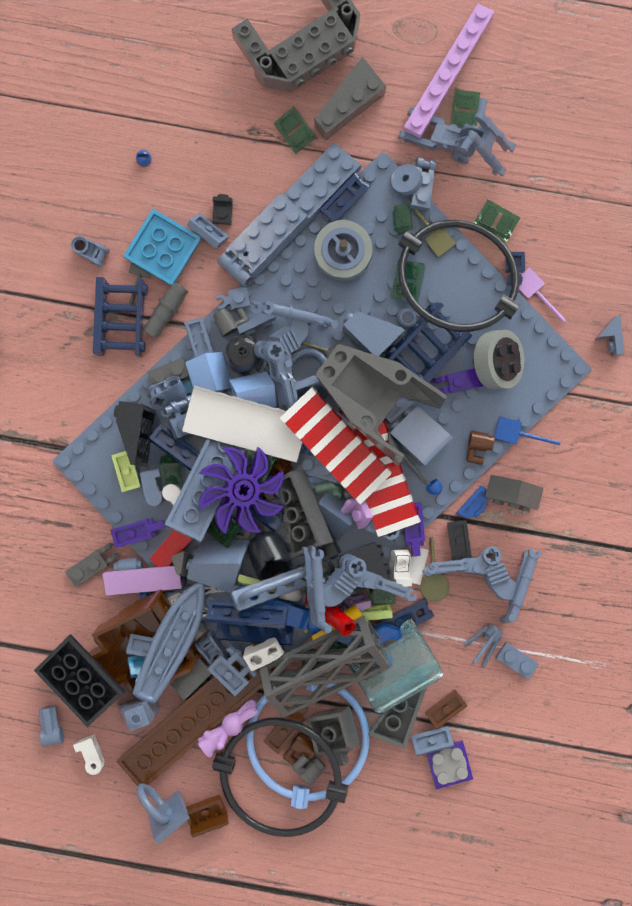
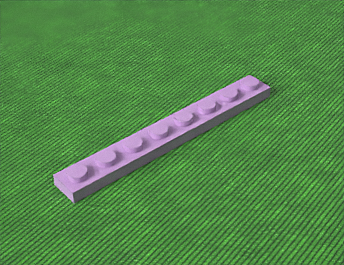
M480 4L476 5L406 122L404 131L418 138L422 137L493 18V10Z

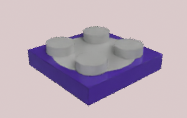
M463 740L453 742L454 747L427 754L436 789L473 780Z

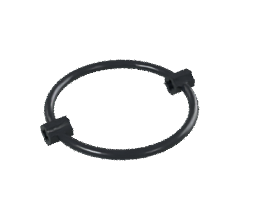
M443 220L431 223L418 230L415 234L406 231L399 241L398 245L403 248L398 263V278L401 290L413 310L431 324L450 331L473 332L494 325L504 316L511 320L520 307V304L515 302L519 290V272L513 254L497 235L485 227L464 220ZM442 228H465L487 237L501 250L508 262L512 283L509 297L505 294L495 307V310L498 311L495 315L473 324L450 323L433 316L416 301L407 283L406 262L409 253L416 255L424 242L421 239L423 236Z
M265 718L244 726L238 735L230 739L223 754L216 753L212 765L214 771L220 772L223 794L235 814L252 828L272 836L294 837L317 829L332 815L338 802L345 804L349 785L342 784L340 766L329 744L307 725L291 719ZM266 726L290 727L306 734L322 748L331 764L334 781L329 780L325 799L330 800V802L317 819L298 828L280 829L256 821L239 806L230 790L227 774L231 775L235 767L236 759L234 756H230L234 747L249 732Z

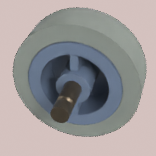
M349 220L331 222L316 237L314 244L316 264L321 272L331 279L337 281L355 279L367 269L371 260V239L366 230L355 222Z

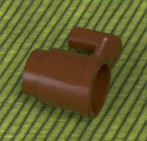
M471 430L468 439L466 461L483 465L484 457L475 456V451H492L495 437L489 435V433Z
M301 732L295 736L283 755L284 760L291 765L298 760L293 756L294 753L300 756L304 754L309 760L315 754L312 741Z

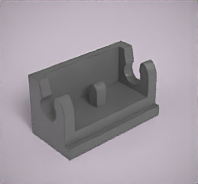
M199 657L191 672L176 678L170 685L183 700H187L214 675L207 670L209 664Z

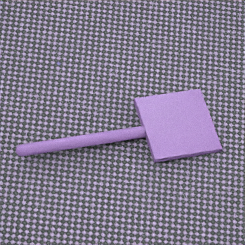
M529 267L525 273L521 274L523 281L522 285H519V290L527 299L536 293L562 322H565V318L538 291L545 283Z

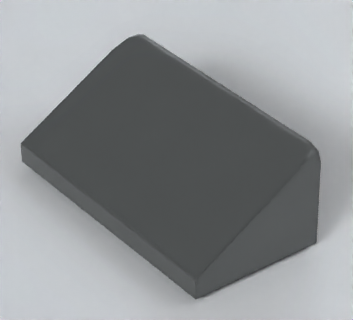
M183 551L171 557L177 575L187 578L188 570L185 569L189 558L193 559L191 558V553Z

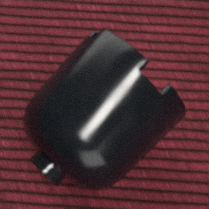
M239 335L229 341L226 346L225 356L227 364L232 371L247 376L254 374L260 369L264 359L258 358L254 353V346L258 342L256 339L248 335Z
M259 532L250 540L247 547L254 573L259 581L291 571L293 567L292 559L280 535L275 532Z

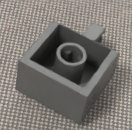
M350 706L315 712L306 719L308 727L316 731L329 744L338 760L339 766L346 765L349 762L347 756L349 750L355 749L360 744ZM312 739L315 753L317 755H324L325 752Z

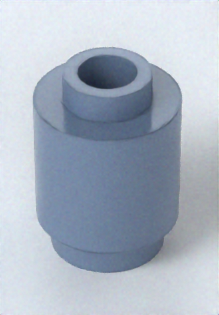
M138 557L122 559L114 563V571L144 568L142 560L139 561Z

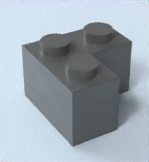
M490 475L485 497L493 499L492 503L504 505V502H506L508 507L530 512V509H539L543 487L521 480Z

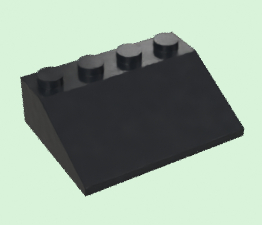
M119 401V404L114 409V417H116V423L130 465L148 467L151 447L149 437L153 434L156 411L144 404Z
M71 634L34 670L86 727L92 724L125 692Z

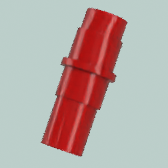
M306 597L305 604L308 606V598ZM337 605L333 607L325 606V622L344 636L351 634L355 629V621Z

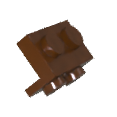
M220 794L186 806L189 815L187 822L193 838L229 824L228 811Z

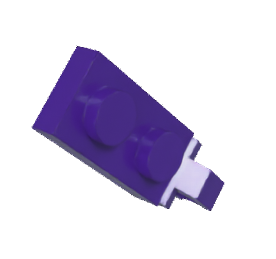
M421 502L414 503L421 522L404 528L406 547H411L412 557L421 556L420 546H424L425 541Z
M153 518L111 529L115 548L158 535L157 530L166 528L164 526L165 520L154 523Z

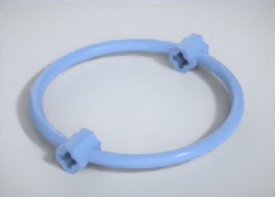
M329 683L326 687L330 688L337 685V683ZM308 685L306 690L314 692L319 685ZM343 689L337 693L344 697L354 709L362 731V746L359 758L352 771L342 780V784L350 785L365 764L369 750L370 735H368V722L362 707L350 692ZM265 694L254 707L258 710V713L249 719L248 724L257 721L261 710L268 702ZM254 730L246 734L247 752L255 772L269 788L282 796L290 798L292 807L304 809L307 808L308 801L326 798V790L309 793L310 787L298 784L293 785L292 791L273 781L258 761L254 747Z

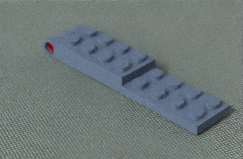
M333 143L283 195L280 193L227 247L226 252L219 257L218 264L243 287L250 286L256 277L309 224L339 189L355 173L361 170V164L337 144Z
M239 373L237 378L245 377V375ZM207 438L164 526L201 543L222 498L215 500L200 510V496L207 487H224L225 483L223 480L198 473L207 465L222 464L233 475L232 464L223 447L238 449L243 454L246 448Z

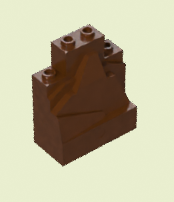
M161 589L122 609L117 616L99 625L92 634L95 643L99 646L92 649L89 654L118 684L124 682L127 690L132 695L137 677L131 678L127 662L128 657L133 656L126 654L130 634L154 638L161 621L171 607ZM195 641L192 642L187 654L170 681L192 671L201 654L195 646Z

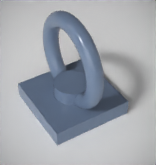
M313 349L297 351L291 355V375L293 365L300 358L314 357L321 364L327 358L321 352ZM316 376L307 377L299 382L293 377L298 400L312 386L324 399L331 397Z
M145 783L137 786V796L149 814L153 839L160 844L189 819L183 795L176 791L164 802L151 786ZM146 794L152 798V800L156 803L158 808H154V806L147 798Z

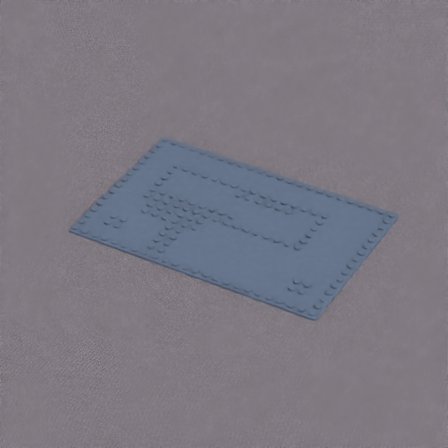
M381 153L359 173L360 179L371 186L339 219L359 224L366 230L371 239V260L367 269L360 276L348 281H337L327 277L318 268L314 257L315 240L319 232L331 223L327 217L319 212L256 277L252 284L247 287L249 301H258L260 303L270 301L273 304L286 307L289 305L292 308L313 312L338 322L336 328L322 324L308 326L309 331L304 342L327 349L338 343L362 351L342 331L343 320L348 314H355L359 311L399 326L396 321L398 312L406 308L413 310L404 297L399 284L398 263L403 248L398 244L406 231L415 234L425 225L407 203L408 199L411 200V195H400L393 188L391 178L398 166L386 153ZM356 184L352 186L356 191L359 189ZM432 201L428 212L419 210L429 224L449 220ZM457 227L444 228L456 244L440 257H437L424 241L432 233L430 232L423 236L421 239L424 242L416 255L409 253L406 262L407 283L416 301L424 309L431 303H442L444 306L439 312L450 323L473 324L495 315L498 312L495 310V307L504 294L508 297L510 294L511 286L508 285L506 278ZM519 292L515 302L520 304V307L511 320L504 316L490 327L470 332L473 336L433 377L436 378L450 373L474 369V351L479 338L488 331L510 330L519 338L524 351V370L519 382L514 387L508 389H489L484 386L455 393H444L447 395V398L440 409L416 401L410 406L413 409L419 406L453 437L425 466H420L402 448V451L428 482L424 484L403 458L400 465L413 502L422 503L424 529L514 445L513 443L495 439L492 451H475V456L484 457L483 465L469 463L466 461L471 430L495 436L499 417L501 416L522 422L520 432L526 433L591 371V367ZM251 304V307L243 308L249 321L262 315L260 313H250L249 309L255 308ZM231 305L227 306L226 309L231 313L235 322L240 320L236 310H232ZM216 307L203 320L213 352L223 353L230 379H236L239 374L232 371L227 364L225 350L229 341L239 336L240 333L237 330L229 336L222 337L213 317L216 312L220 311ZM416 313L417 319L415 323L421 318L418 313ZM276 319L273 321L272 326L265 329L263 327L257 329L256 333L251 335V337L257 341H268V336H271L278 328L285 325L286 319ZM430 322L426 324L429 330L443 344H448L452 340L451 335L445 329L435 326ZM403 328L405 331L403 335L393 344L394 346L410 330V328ZM188 334L148 371L180 358H184L185 362L195 358ZM424 335L415 336L412 339L430 358L437 356L438 349ZM301 345V347H300L297 351H300V350H303V349H313V350H317V349H314V348H311V347H307V346ZM407 345L399 353L417 372L421 373L425 368V363ZM314 357L300 358L292 367V375L298 382L302 381L307 377L315 376L322 364ZM265 359L263 360L262 366H261L260 369L257 371L258 373H263V372H265V370H264V364H265V362H266ZM147 372L53 459L56 467L114 529L152 518L154 523L162 520L166 522L173 508V504L166 499L159 506L148 505L145 500L143 487L122 492L111 456L126 451L116 423V417H114V409L119 404V401L144 404L154 409L156 413L153 432L160 425L157 410L151 406L150 397L148 396V389L152 386ZM432 379L429 381V384L436 389L449 387L448 380L441 383H433ZM231 389L220 393L229 395ZM325 398L326 402L339 413V406L333 398ZM408 407L402 414H400V415H399L395 420H393L391 423H389L386 419H384V420H385V423H386V425H387V428H388V432H389V433L392 431V430L390 429V427H391L397 420H398L399 422H401V421L405 418V416H404L403 414H404L410 407ZM184 435L185 438L183 440L201 452L207 438L198 435ZM151 443L148 467L136 466L141 486V472L161 469L163 477L158 478L161 492L169 484L177 485L182 490L191 472L153 443ZM305 449L299 452L297 462L291 461L292 471H297L301 454H305ZM251 450L248 460L254 457L256 451ZM269 455L270 457L267 458L268 465L274 456ZM270 468L263 475L266 480L272 477L269 472ZM437 478L442 484V492L438 495H432L425 488L432 480ZM312 489L316 501L319 503L326 491L316 493V489ZM253 517L256 525L261 527L260 532H264L265 525ZM355 521L352 522L339 541L335 538L342 553L376 542V545H381L384 556H381L383 564L389 563L391 550H403L406 547L404 528L399 529L400 532L397 538L389 540L382 536L378 537V535L364 529H358ZM209 524L202 540H216L219 532L217 524ZM168 527L157 530L158 535L129 545L153 568L155 566L149 558L173 530ZM235 527L233 533L244 536L245 530ZM251 532L250 538L255 537L257 534ZM193 540L184 551L192 554L194 547H198L200 543ZM284 543L288 552H291L290 544ZM305 556L292 559V569L298 565L300 567L305 566ZM245 557L240 575L252 577L253 567L251 560ZM331 558L327 560V563L334 572L335 567ZM185 577L186 584L184 586L195 584ZM302 590V599H300L299 601L291 602L306 607V594L304 593L305 590ZM343 601L337 605L340 609L343 605ZM201 620L209 631L211 630L216 633L217 623H208L206 620ZM302 629L299 633L293 635L291 646L280 645L284 651L283 655L303 645L313 634L309 631L304 633ZM220 640L225 648L231 644L241 652L252 644L251 642Z

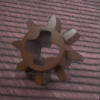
M275 456L268 465L271 476L281 471L285 475L293 469L290 466V460Z

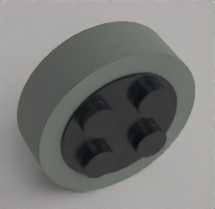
M510 330L488 331L479 338L476 344L473 364L480 382L489 389L512 388L522 377L524 370L523 347L519 338Z

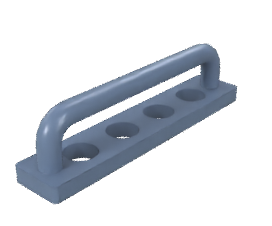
M305 566L233 591L231 598L236 610L240 612L307 587L306 582L301 580L306 576ZM292 583L291 588H287L284 586L286 584ZM275 589L274 594L267 593V591ZM257 595V600L253 601L249 599Z

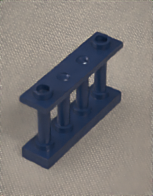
M96 277L93 354L96 356H104V351H107V349L135 350L137 357H142V352H145L146 344L143 341L144 296L148 294V285L145 284L142 278H138V286L110 285L104 277ZM138 293L137 305L109 304L107 302V294ZM109 311L137 312L136 324L108 323L106 321V313H109ZM108 330L136 331V342H107L105 340V332H108Z
M431 303L425 309L433 316L449 322L439 312L444 306L442 303ZM421 317L395 346L392 345L386 350L384 358L394 359L429 383L473 335L470 332L446 330L451 335L452 340L448 344H443L426 326L428 321ZM420 331L438 349V354L435 358H430L412 340ZM406 345L425 363V368L421 373L417 372L399 354Z
M209 601L206 621L208 623H217L215 640L263 643L270 638H276L280 645L291 646L294 627L286 626L288 607L256 605L238 612L232 602Z

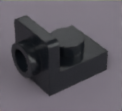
M218 194L217 197L213 196L212 223L232 225V198L225 194Z

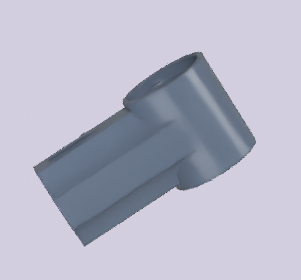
M57 705L40 708L39 715L42 728L40 731V741L42 746L62 744L64 742V732L62 726L59 725Z

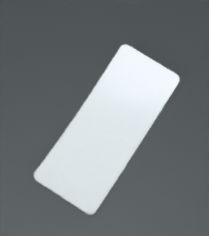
M420 548L421 556H411L410 578L414 584H421L422 570L425 567L428 549Z

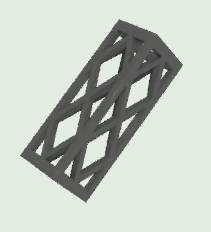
M365 615L354 620L355 628L360 626V629H354L351 634L344 636L335 629L259 668L265 698L283 718L390 667L381 638ZM337 638H355L348 648L329 649ZM323 644L318 651H308ZM291 660H309L302 670L283 671ZM376 661L378 665L370 668ZM365 662L356 674L338 673L345 664ZM277 666L274 671L271 670V668ZM329 683H339L324 690ZM319 685L310 696L293 695L300 686Z

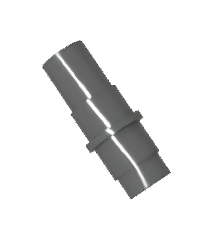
M174 282L163 298L158 300L159 304L154 309L143 330L157 339L174 314L179 312L178 308L185 300L184 298L189 291Z

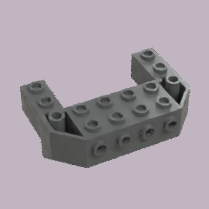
M321 0L328 10L326 14L268 50L248 18L231 29L233 39L254 69L255 77L264 87L292 92L354 52L360 24V13L351 0Z

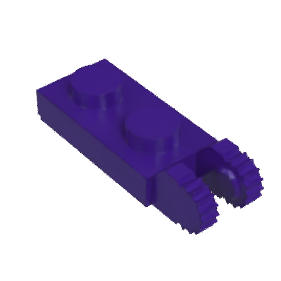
M475 368L432 379L433 383H441L448 380L449 387L438 389L442 393H455L484 387L476 374Z

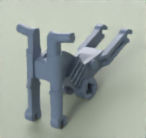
M480 98L477 114L474 117L481 127L465 123L462 129H460L455 124L445 125L442 118L434 116L429 123L436 126L430 140L418 138L405 131H400L398 138L404 139L406 143L432 151L438 148L451 151L453 153L451 158L461 164H467L476 150L493 169L492 173L496 176L500 174L502 177L505 174L506 168L492 154L494 141L496 140L505 152L508 149L513 153L516 147L513 142L508 141L504 133L499 130L491 118L485 115L487 99ZM410 108L407 115L411 116L415 108Z
M250 301V304L255 306L254 309H249L250 313H260L274 316L276 319H286L284 327L268 336V341L260 340L255 344L254 353L258 358L265 359L268 362L270 378L275 384L277 408L287 411L298 401L294 379L291 375V353L298 349V347H301L300 344L308 335V326L322 324L336 328L338 322L313 312L292 308L289 305L286 307L273 304L270 301H263L262 303Z
M310 546V552H308L306 547H302V553L305 556V579L310 609L309 621L326 633H330L332 627L325 622V606L333 607L338 605L344 599L350 597V594L356 587L385 590L404 597L408 601H414L417 598V595L414 594L409 596L413 589L367 571L364 560L351 554L343 555L340 558V568H336L329 577V580L323 584L325 582L322 569L324 552L318 549V555L315 556L316 548L314 546Z
M494 546L487 547L481 551L478 558L432 562L422 572L425 576L444 573L483 575L487 586L499 599L509 600L506 615L500 617V622L504 624L517 620L530 581L533 580L532 575L537 560L542 552L539 550L533 553V547L524 551L518 576L516 575L515 577L516 582L510 579L504 562L500 563L501 552ZM486 554L493 555L494 559L487 558Z

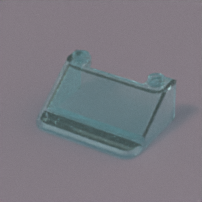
M412 618L404 622L400 627L403 638L384 648L390 667L358 682L372 708L378 713L386 712L437 682L443 675L442 668ZM375 661V663L370 668L378 665L377 662ZM365 662L350 663L348 665L353 674H356Z

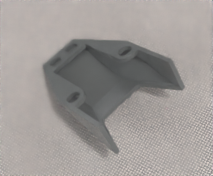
M341 344L336 346L315 374L352 425L397 466L402 462L404 454L388 444L378 432V427L400 398H406L439 409L447 398V395L399 362Z

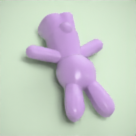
M255 700L247 701L237 712L226 715L222 725L218 724L213 730L205 731L203 736L198 738V745L208 758L213 756V752L216 749L222 750L228 737L238 735L243 728V722L258 713V710L254 708L257 705Z

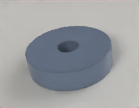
M413 164L399 166L391 178V184L395 191L404 196L415 193L421 187L423 181L420 170Z

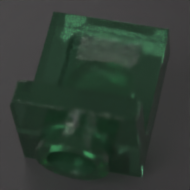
M369 588L368 598L372 600L373 605L396 604V594L385 590Z

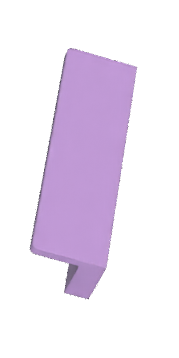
M174 565L103 573L106 596L158 591L160 589H181L186 584L185 577L177 575Z

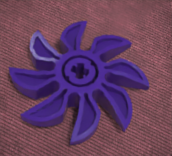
M223 447L232 464L234 474L231 475L227 467L222 464H210L201 469L198 474L223 480L225 484L224 487H207L200 496L199 509L201 510L215 500L225 496L226 501L215 510V521L218 528L226 534L231 514L234 511V507H237L236 522L248 532L259 533L260 530L251 516L249 506L252 505L255 512L263 516H272L281 511L284 506L260 500L259 494L276 493L283 483V471L258 484L257 479L263 476L268 469V460L263 450L259 447L256 448L252 466L247 474L246 456L238 449ZM240 486L245 488L242 491L243 494L238 493V491L240 490Z

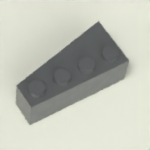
M363 57L314 118V126L325 140H328L385 95L386 85Z
M304 470L291 471L283 475V483L279 488L280 502L284 506L285 512L283 519L288 529L286 536L287 542H290L291 552L289 554L291 559L304 556L302 547H306L308 552H310V546H314L317 550L333 542Z
M413 665L370 729L368 735L405 749L432 671Z

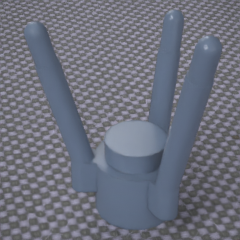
M493 624L489 627L485 625L481 631L464 642V646H467L485 633L483 637L487 642L472 662L476 664L490 644H492L482 664L483 668L486 667L497 644L501 641L500 637L504 634Z

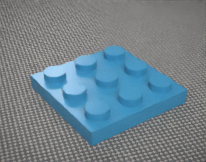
M152 209L124 253L123 258L172 286L197 249L202 237Z

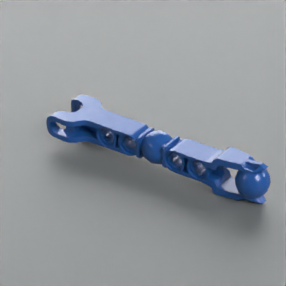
M239 586L233 591H236L247 586ZM257 595L249 599L255 601L257 600ZM279 597L259 604L288 607L286 625L303 630L307 629L312 634L322 630L309 621L310 609L303 605ZM388 623L377 624L373 627L380 636L382 644L387 640L399 641L404 635L400 628ZM337 638L335 641L350 645L355 638ZM385 652L389 666L391 667L393 664L392 656Z

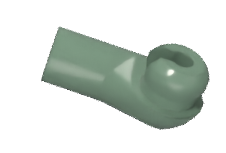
M326 481L315 484L316 493L328 491L333 495L334 499H340L343 496V489L336 483Z

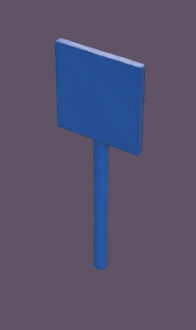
M499 417L494 436L495 439L517 444L520 435L555 445L561 444L559 441L520 432L522 422Z

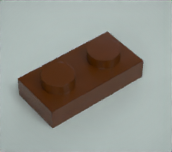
M454 689L425 711V714L435 728L438 729L465 709L467 704Z

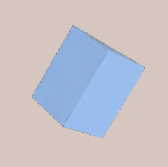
M222 352L205 353L185 362L193 388L195 385L219 393L231 389L229 383L231 379Z
M267 372L229 380L234 397L277 408L275 384Z

